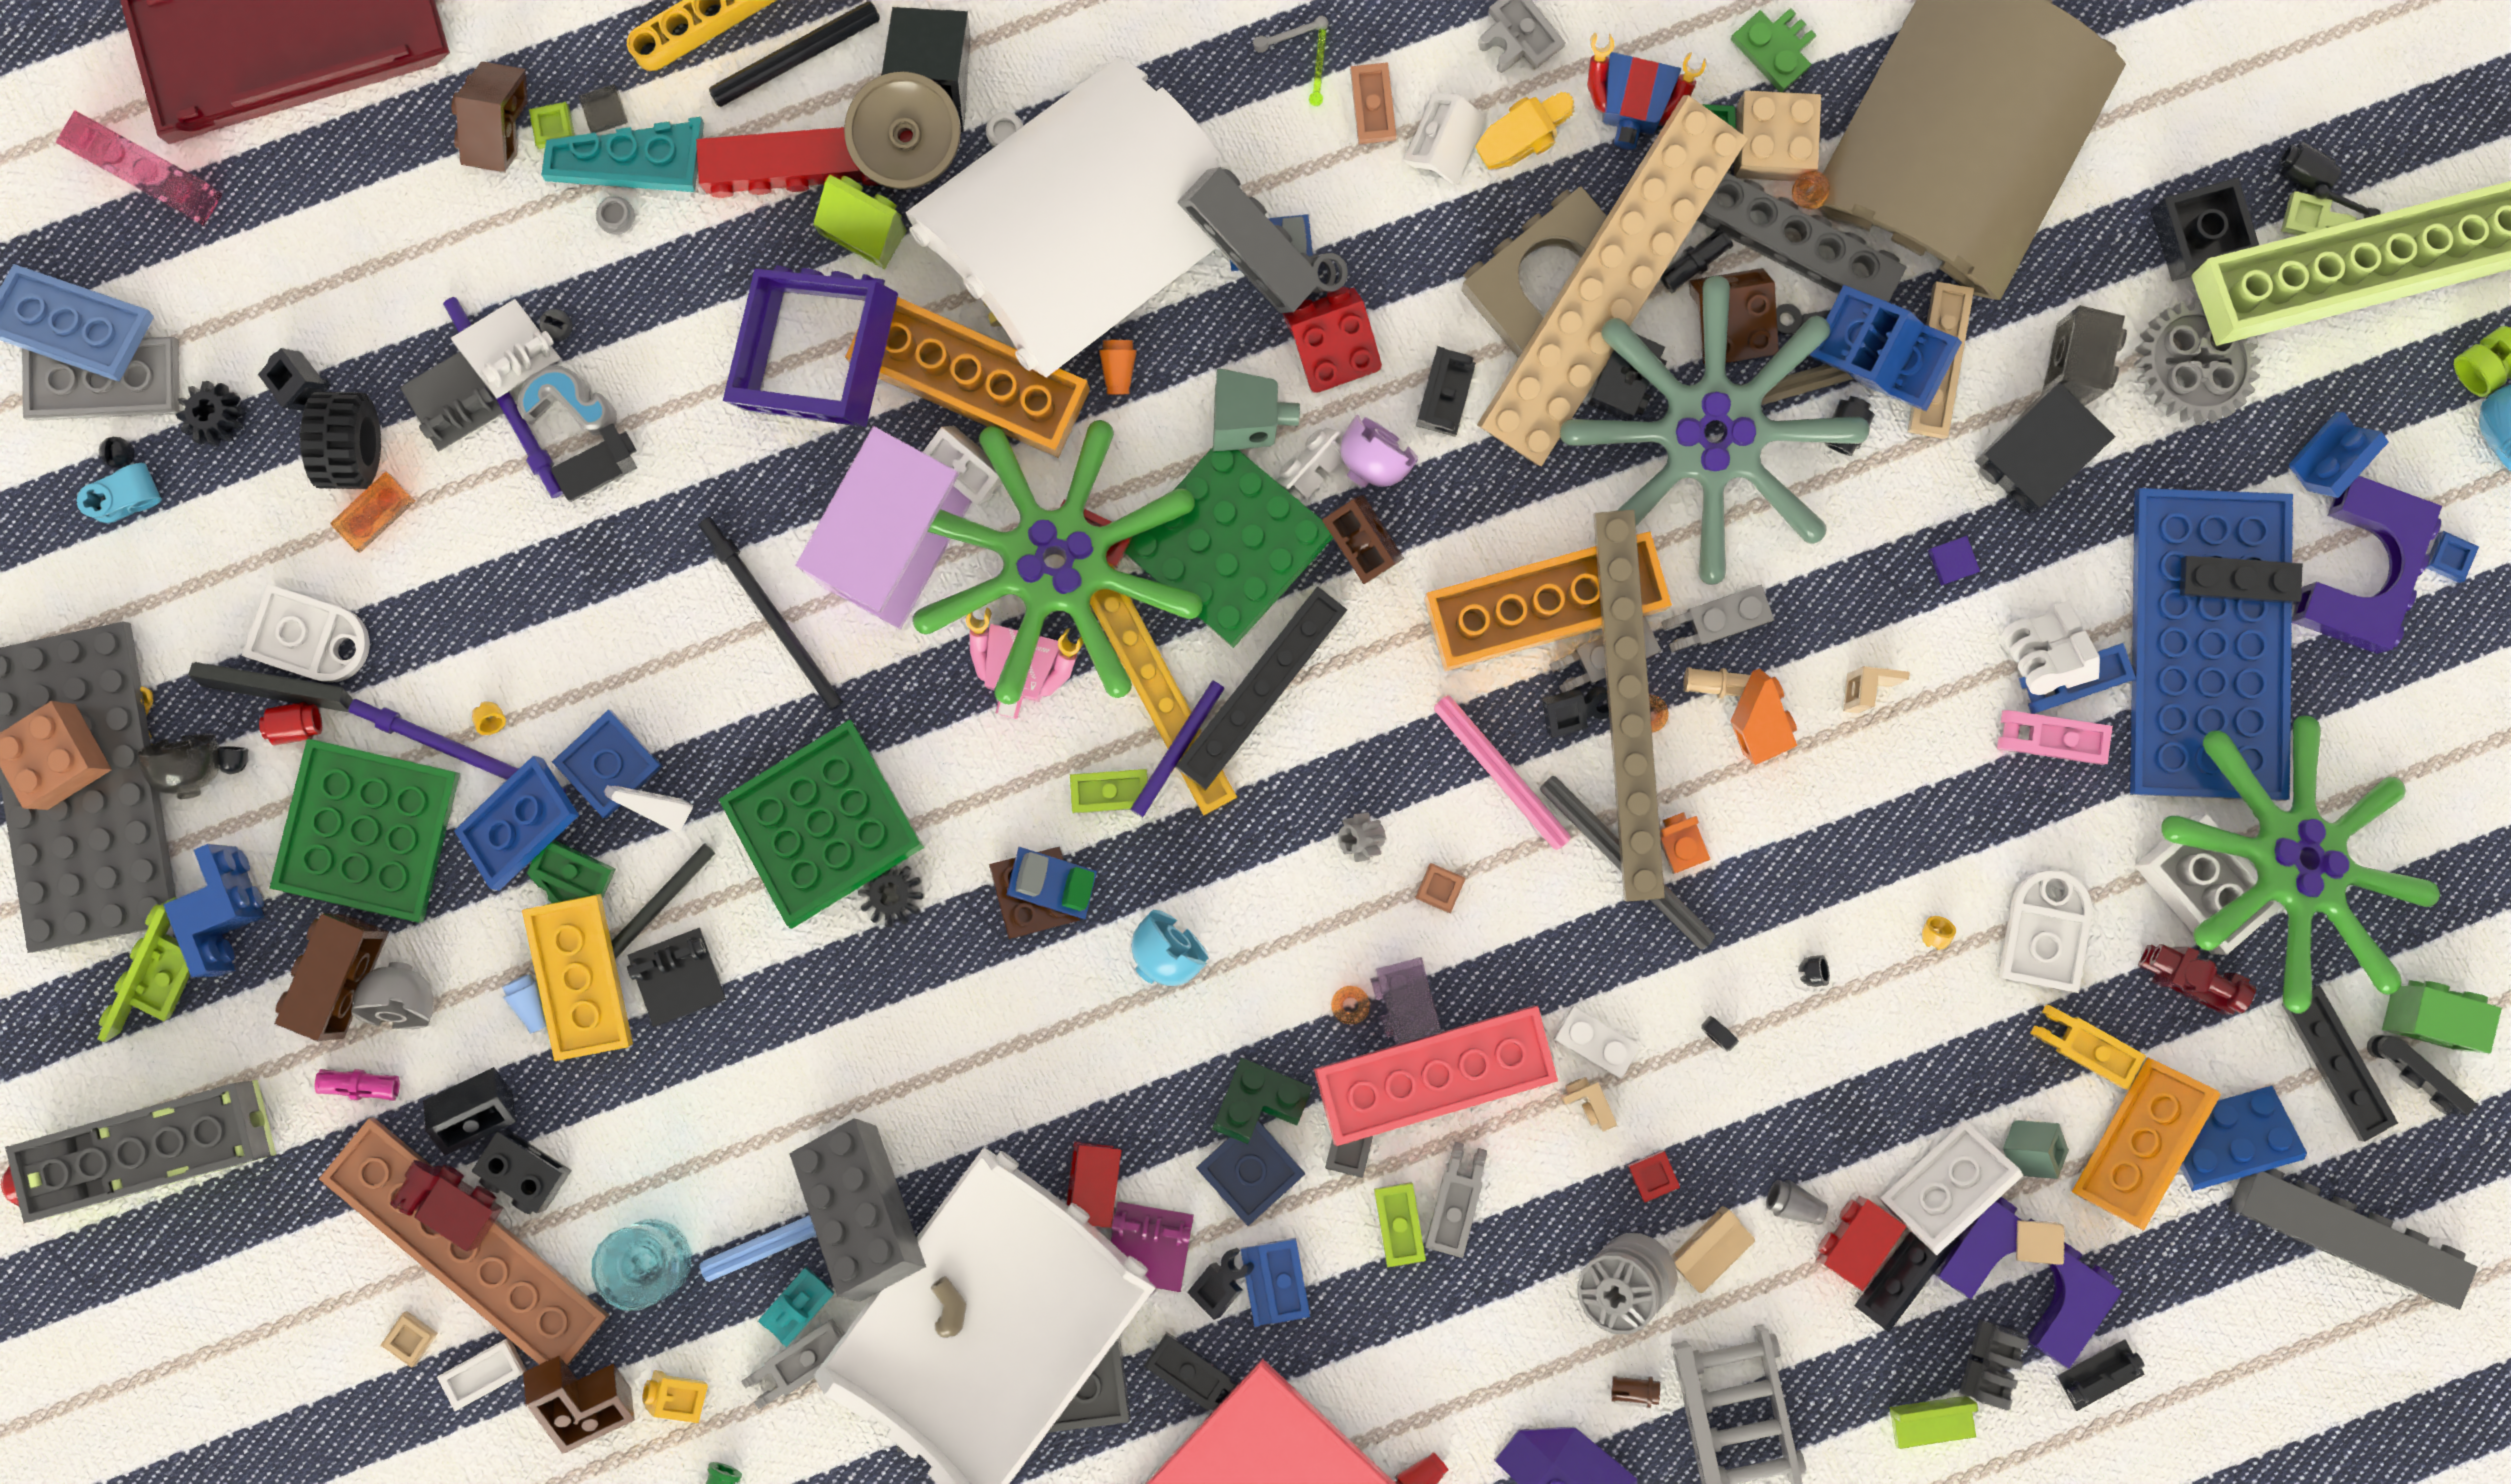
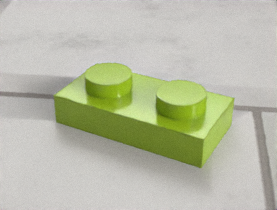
M1147 769L1070 774L1072 813L1130 810L1148 782Z
M1409 1182L1374 1188L1387 1268L1426 1261L1413 1183Z

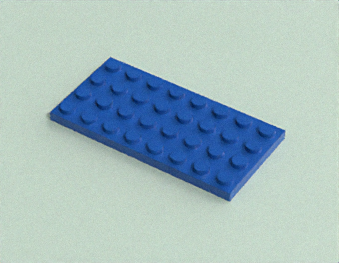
M2149 488L2135 490L2132 668L2136 679L2132 680L2130 795L2243 799L2203 747V739L2209 732L2222 731L2232 739L2250 770L2271 800H2290L2292 603L2180 596L2181 558L2185 556L2292 563L2293 494Z

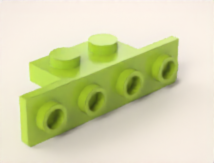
M176 897L160 905L156 904L149 912L145 921V925L149 926L144 938H140L136 942L130 953V959L133 960L130 969L121 975L115 985L114 992L118 993L113 1005L111 1004L105 1009L99 1020V1025L102 1026V1029L97 1038L98 1040L105 1043L120 1034L133 1006L162 1021L171 1018L190 977V972L177 939L166 934L171 924L163 904L177 899Z

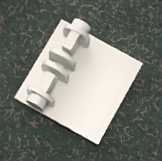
M516 299L451 337L452 342L496 399L527 381L533 374L561 359L551 346L554 344L551 336L546 331L542 333L539 331Z

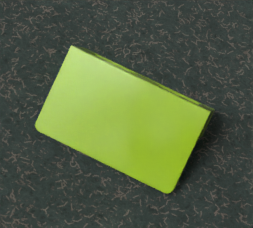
M1968 1396L1889 1407L1895 1445L1899 1449L1976 1438L1972 1412L1979 1411L1978 1404Z

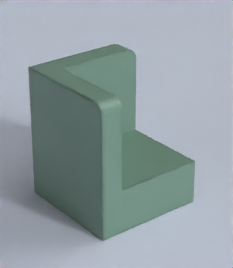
M2014 1121L2003 1146L2005 1156L2021 1170L2023 1176L2051 1179L2059 1178L2069 1151L2059 1123Z

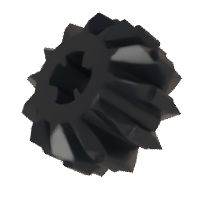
M202 381L200 390L194 386L188 387L191 397L189 399H178L179 403L185 406V410L175 414L178 420L184 422L180 428L181 431L188 436L192 435L193 441L200 445L208 442L209 445L217 447L220 446L222 438L229 442L234 441L231 430L233 428L237 430L244 429L243 424L238 422L237 418L247 414L244 408L237 406L241 397L235 392L229 393V386L223 383H218L214 386L209 381Z
M897 864L889 869L887 874L884 872L877 879L874 878L867 884L871 885L870 890H858V896L870 897V901L860 907L861 910L866 912L876 908L871 916L873 923H878L885 914L886 927H893L896 914L899 921L905 925L909 923V917L905 912L906 909L914 914H919L921 911L918 906L912 904V900L924 899L925 893L913 892L912 888L919 886L922 880L920 877H916L907 881L912 872L910 866H905L898 875ZM893 884L898 887L896 894L900 898L897 902L889 901L888 905L885 902L887 895L883 891L885 887L894 888Z

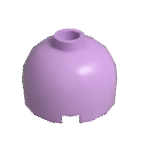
M1356 415L1342 437L1340 452L1343 462L1350 469L1347 476L1364 488H1366L1368 483L1378 487H1385L1400 482L1416 464L1418 456L1409 446L1403 452L1397 443L1400 438L1367 417L1361 420L1360 416Z

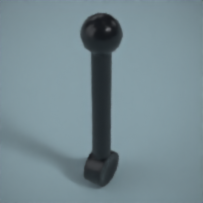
M2319 184L2314 189L2316 198L2333 200L2363 214L2364 218L2381 214L2379 209L2367 208L2331 192L2325 184Z

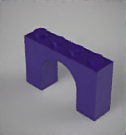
M2358 476L2339 498H2333L2327 516L2365 529L2382 542L2389 558V573L2386 582L2372 597L2352 595L2320 582L2303 586L2301 602L2296 604L2292 615V623L2376 654L2393 650V647L2400 643L2404 634V626L2401 624L2405 613L2411 609L2415 602L2417 591L2414 590L2417 578L2425 571L2428 565L2429 555L2426 552L2430 540H2433L2440 530L2442 521L2438 517L2442 506Z
M2002 1197L1997 1199L1957 1236L1960 1240L1933 1275L1961 1295L1972 1299L1993 1267L2003 1257L2016 1252L2017 1220L2021 1219L2014 1214L2018 1208ZM2064 1242L2063 1265L2048 1264L2054 1278L2053 1299L2028 1336V1339H2030L2029 1343L2058 1364L2070 1369L2122 1291L2112 1284L2115 1279L2113 1275L2096 1264L2090 1269L2079 1261L2082 1254Z

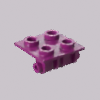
M1117 1201L1110 1242L1127 1258L1128 1256L1134 1257L1148 1269L1145 1276L1155 1288L1181 1292L1194 1214Z

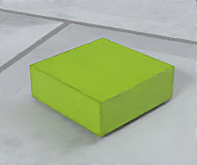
M566 102L529 109L535 145L538 149L545 148L546 140L575 136L570 108Z

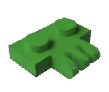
M1792 8L1786 11L1774 23L1759 10L1730 39L1779 92H1784L1810 68L1812 64L1803 56L1801 51L1817 36L1813 30L1807 32L1801 39L1797 36L1807 25L1802 19L1791 28L1787 26V23L1796 15Z

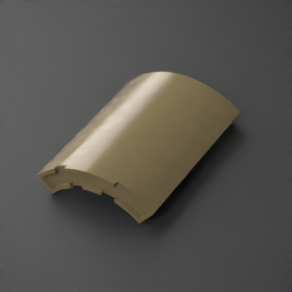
M1916 0L1809 200L1829 220L1849 224L1869 232L1874 225L1893 233L1891 237L1892 242L1919 256L1924 255L1925 251L1941 260L1942 263L1939 269L1954 279L1960 286L1974 288L1973 295L2001 300L2126 63L2116 52L2117 48L2112 42L2102 39L2081 21L2052 4V0Z

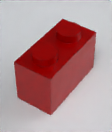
M1859 1196L1856 1201L1851 1199L1841 1211L1839 1218L1842 1222L1834 1233L1828 1232L1821 1240L1817 1248L1820 1254L1816 1260L1854 1287L1863 1291L1907 1226L1870 1200Z

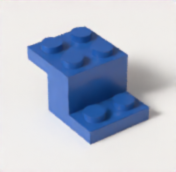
M1843 285L1826 318L1831 329L1830 335L1810 356L1813 359L1845 371L1863 386L1927 412L1962 341L1955 336L1924 325L1907 309Z
M206 844L193 851L207 886L163 904L191 977H219L236 971L232 962L235 959L233 948L226 939H223L222 935L265 917L261 909L264 906L263 897L256 886H252L247 873L250 871V864L243 851L238 850L237 846Z

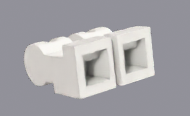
M2069 600L2055 604L2054 611L2033 619L2023 618L2009 624L2002 632V639L2006 646L2011 648L2010 654L2013 660L2019 663L2018 669L2021 675L2026 677V684L2033 694H2046L2062 685L2070 688L2099 679L2100 656L2086 631H2083V625Z

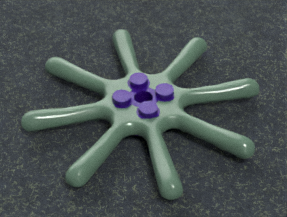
M1718 275L1707 278L1703 284L1705 372L1702 379L1696 384L1685 385L1679 382L1622 319H1610L1602 327L1601 333L1604 341L1667 399L1668 410L1662 419L1654 422L1569 419L1560 428V438L1563 443L1569 446L1656 442L1665 448L1668 459L1664 468L1617 510H1634L1636 526L1681 479L1693 478L1701 484L1703 488L1699 576L1704 583L1709 585L1719 584L1726 575L1724 488L1733 478L1741 477L1750 481L1805 542L1815 544L1826 535L1827 528L1825 523L1763 466L1760 456L1765 445L1773 441L1859 444L1868 438L1870 432L1869 424L1863 417L1775 421L1767 418L1762 412L1761 403L1764 396L1830 335V325L1823 317L1812 316L1747 384H1734L1728 379L1725 366L1730 285L1726 278ZM1713 420H1718L1724 427V434L1717 442H1709L1704 435L1706 425Z

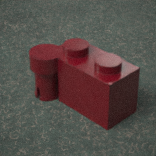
M418 1160L412 1162L405 1173L407 1179L394 1199L390 1201V1205L393 1208L397 1209L398 1206H401L399 1212L408 1216H412L414 1211L418 1210L414 1218L466 1252L479 1247L504 1208L495 1202L497 1197L489 1190L481 1186L473 1188L462 1181L464 1175L457 1169L445 1164L442 1167H431Z

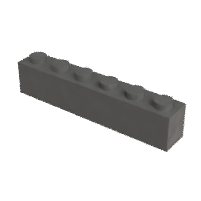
M2275 1168L2240 1178L2228 1210L2435 1302L2461 1310L2478 1266L2464 1261L2466 1253L2442 1244L2441 1249H2437L2428 1245L2430 1237L2406 1228L2403 1234L2391 1228L2393 1225L2392 1220L2372 1212L2369 1213L2367 1218L2355 1212L2356 1204L2336 1196L2333 1197L2331 1202L2319 1196L2320 1188L2298 1180L2296 1185L2283 1180L2285 1173Z

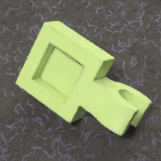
M2294 191L2288 201L2281 231L2302 235L2356 221L2357 217L2331 212L2330 208L2333 200L2318 199L2313 195Z

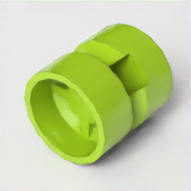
M2500 326L2483 338L2480 344L2473 345L2454 359V369L2459 380L2473 394L2479 397H2487L2503 386L2507 379H2511L2510 327Z

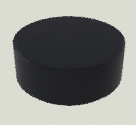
M1709 1016L1701 1024V1030L1726 1052H1730L1739 1043V1040L1714 1017Z

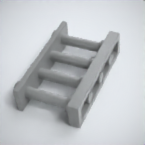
M1763 1325L1754 1326L1757 1341L1700 1353L1699 1350L1693 1351L1692 1346L1687 1341L1671 1344L1701 1484H1741L1787 1474L1788 1481L1791 1484H1803L1801 1475L1807 1473L1806 1464L1801 1450H1795L1775 1358L1781 1356L1779 1343L1775 1333L1770 1334L1769 1330ZM1761 1357L1766 1380L1708 1392L1707 1388L1701 1389L1698 1374L1704 1373V1369ZM1770 1396L1775 1419L1717 1431L1715 1427H1709L1707 1413L1712 1412V1408ZM1774 1435L1779 1436L1783 1458L1725 1470L1724 1466L1718 1467L1715 1452L1721 1451V1447Z

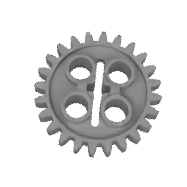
M2195 300L2188 307L2184 302H2180L2173 310L2168 307L2159 314L2160 317L2157 316L2148 323L2150 328L2140 334V337L2145 342L2135 347V351L2144 355V357L2137 360L2134 366L2145 370V373L2139 376L2137 381H2148L2150 386L2143 394L2146 396L2155 393L2157 399L2153 406L2157 408L2165 403L2168 406L2166 410L2167 417L2179 411L2181 423H2185L2193 416L2196 425L2202 424L2207 418L2212 424L2220 420L2222 416L2227 418L2235 413V408L2238 409L2247 403L2245 397L2255 392L2256 389L2250 383L2259 379L2260 374L2251 370V368L2261 363V359L2251 357L2250 352L2255 350L2258 344H2247L2245 339L2218 345L2219 350H2216L2211 345L2210 338L2213 340L2214 338L2199 300ZM2173 338L2180 341L2182 350L2175 346ZM2218 360H2226L2229 362V364L2219 362ZM2166 361L2176 363L2178 365H2168ZM2176 375H2179L2184 380L2185 387L2178 384ZM2213 375L2221 381V388L2214 383Z

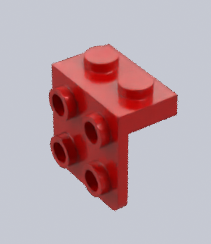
M1341 287L1336 291L1328 292L1327 297L1316 301L1304 300L1294 312L1283 313L1286 325L1294 337L1308 385L1313 392H1322L1378 372L1381 369L1382 362L1363 299L1354 287L1350 289Z

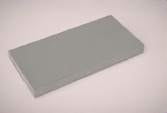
M175 337L143 338L120 382L22 348L23 419L28 421L170 415L180 412V403L178 401L179 340Z

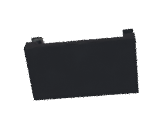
M1437 346L1416 427L1456 437L1476 362H1473V357Z

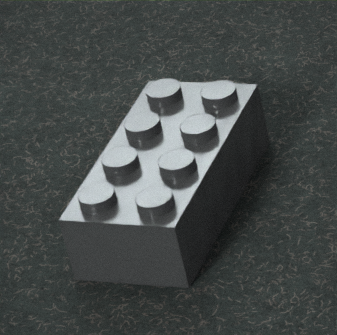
M853 1118L789 1153L837 1297L861 1302L926 1267L876 1125Z

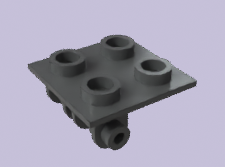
M461 352L400 387L421 422V425H419L421 432L427 439H431L438 452L504 414L492 392Z

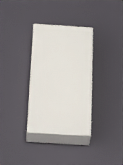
M507 1338L437 1376L454 1411H457L517 1378L527 1370L512 1341Z

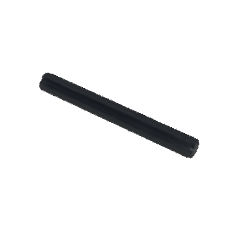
M867 1L710 86L709 93L716 105L722 107L877 23L880 20V15L871 1Z

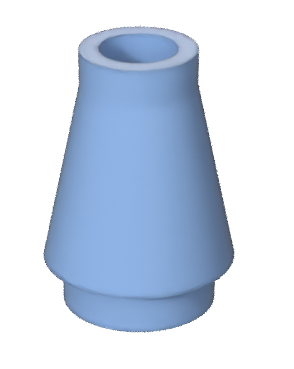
M531 973L502 986L505 993L503 999L527 1027L530 1034L547 1026L537 980L534 981Z

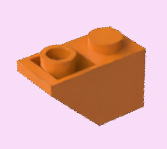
M1760 668L1752 671L1730 720L1743 755L1755 765L1797 746L1793 732L1797 731L1795 721L1788 710L1784 711L1780 700L1785 697L1782 686L1775 676L1771 678Z

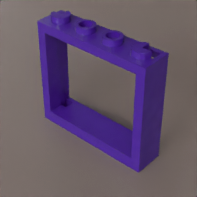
M776 265L774 270L754 269L722 401L747 412L866 427L898 292L885 286L884 279L873 278L867 274H863L861 279H854L852 275L839 271H832L831 276H824L823 273L809 268H802L801 273H794L792 269ZM784 292L865 301L841 401L760 391Z

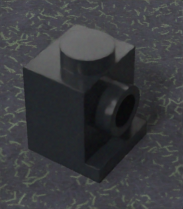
M280 348L272 354L267 364L257 374L282 408L304 411L311 394L314 392H326L331 386L328 380L322 379L301 351Z

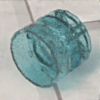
M644 1219L610 1233L598 1245L592 1259V1279L597 1292L608 1304L621 1310L639 1311L673 1295L685 1283L691 1270V1250L686 1237L676 1226L661 1219ZM647 1254L651 1257L649 1264L652 1266L648 1269L644 1266L647 1261L644 1256Z

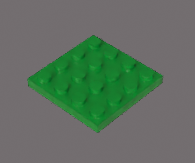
M1212 447L1174 489L1183 488L1191 492L1195 500L1193 510L1181 517L1133 536L1124 554L1156 582L1197 594L1203 603L1202 611L1197 617L1234 648L1333 539V536L1317 515L1238 449L1213 451Z
M851 719L718 799L782 919L790 929H793L925 848Z
M307 739L269 889L424 923L460 773Z

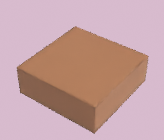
M1430 863L1415 899L1451 914L1466 878Z

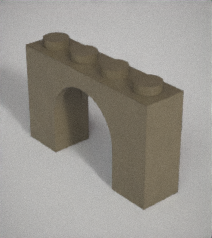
M1582 186L1572 193L1568 189L1562 192L1552 201V210L1543 217L1539 213L1534 215L1522 226L1524 233L1514 241L1510 237L1506 238L1493 250L1495 256L1485 265L1481 261L1477 262L1463 275L1466 280L1463 282L1462 293L1518 358L1544 318L1522 291L1519 282L1520 264L1533 251L1548 246L1566 248L1582 258L1607 218L1606 214Z

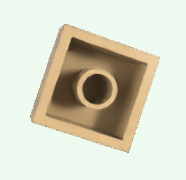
M1744 91L1737 104L1736 130L1748 139L1735 158L1734 177L1739 179L1810 182L1818 170L1821 94Z

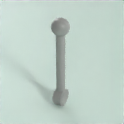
M1318 16L1314 22L1268 38L1258 36L1253 40L1254 49L1257 52H1265L1269 45L1315 29L1324 31L1328 27V19L1325 16Z

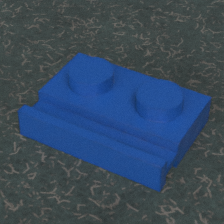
M1296 1238L1240 1248L1243 1265L1249 1262L1254 1264L1253 1271L1245 1277L1254 1327L1310 1317Z

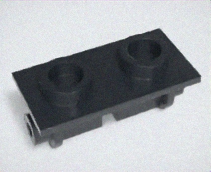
M2124 1339L2057 1375V1378L2077 1412L2145 1375L2142 1370L2145 1364L2137 1352L2133 1354L2129 1344Z

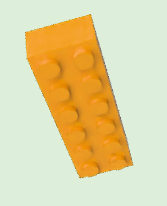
M897 297L878 379L987 427L997 426L1004 431L1005 435L1057 458L1062 453L1090 391L1087 380L1060 368L1048 377L1041 375L1033 369L1028 371L1018 361L1015 355L1017 349ZM857 332L845 356L849 364L851 361Z
M1651 531L1636 535L1643 617L1666 611L1672 606ZM1596 546L1427 592L1424 601L1444 672L1602 629Z

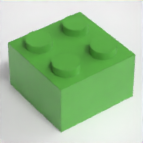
M2409 980L2408 986H2401L2395 993L2390 994L2382 1030L2456 1051L2491 1054L2502 1007L2487 1004L2489 997L2468 991H2463V993L2449 991L2450 986L2432 981H2425L2423 983Z

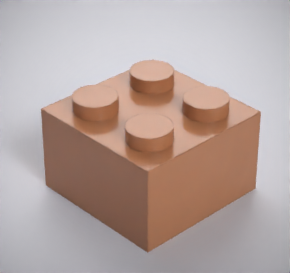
M50 701L0 733V768L23 809L49 810L112 770L76 704Z

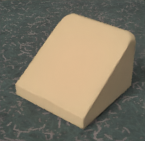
M2017 1220L2016 1260L2063 1265L2064 1225L2058 1222Z

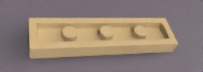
M1938 281L1933 284L1926 325L1959 338L1962 344L1927 412L1912 406L1907 431L1909 433L1946 439L1949 436L1974 288Z

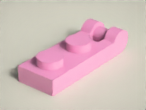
M2002 711L2001 723H2004L2003 736L1998 737V750L2100 765L2108 764L2112 726L2018 711ZM2020 726L2030 727L2028 740L2018 739Z

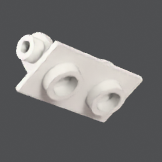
M1327 427L1323 430L1315 431L1305 443L1307 448L1298 458L1293 457L1283 465L1279 472L1281 476L1276 482L1283 488L1288 489L1289 493L1299 501L1303 498L1307 500L1324 481L1315 469L1320 466L1327 474H1330L1342 461L1340 452L1342 438L1338 437L1334 440L1340 433Z

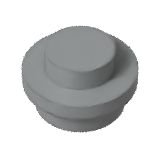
M613 196L606 198L599 204L596 211V220L605 232L612 235H620L632 227L635 220V212L632 205L626 199Z

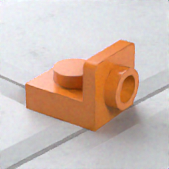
M1683 812L1662 820L1665 828L1660 829V842L1672 874L1711 860L1697 827L1699 823L1697 816L1687 819Z

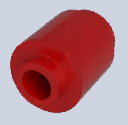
M306 702L282 705L266 708L264 716L259 719V728L262 737L268 739L273 746L313 739L314 735H319L322 732V718L315 704L308 705Z

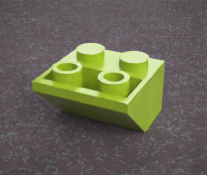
M829 174L814 219V227L820 235L885 270L907 232L901 220L902 216L895 210L897 206L882 195L876 194L872 198L861 192L863 187L847 176H843L839 180Z

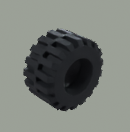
M314 392L308 398L301 419L300 449L306 474L311 484L316 488L368 489L373 483L381 456V431L375 406L366 393Z

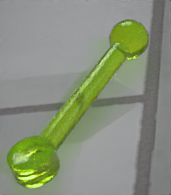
M1319 29L1314 86L1313 92L1309 95V102L1315 107L1323 103V96L1320 92L1327 29Z

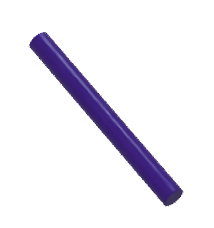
M1213 680L1210 682L1130 810L1142 818L1144 817L1225 688Z

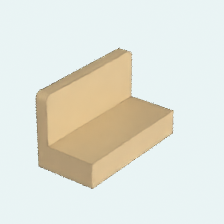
M1863 666L1848 673L1843 712L1861 713L1874 708L1877 685L1893 687L1908 681L1910 672Z
M1724 1206L1713 1214L1671 1256L1676 1264V1269L1699 1293H1703L1755 1242V1238L1739 1222L1740 1220Z

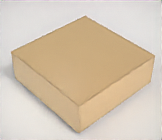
M406 1311L402 1313L380 1346L412 1368L417 1365L438 1333Z

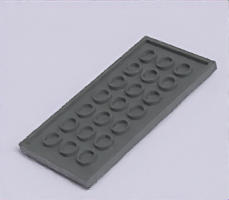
M123 621L0 647V733L50 701L76 704L112 769L49 810L22 808L0 768L1 792L27 953H37L146 931L149 926L145 925V921L151 909L156 904L160 905L176 897L143 693L140 690L141 681L132 627L129 622Z

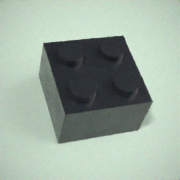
M2239 178L2165 197L2150 209L2172 282L2191 277L2208 258L2259 246Z

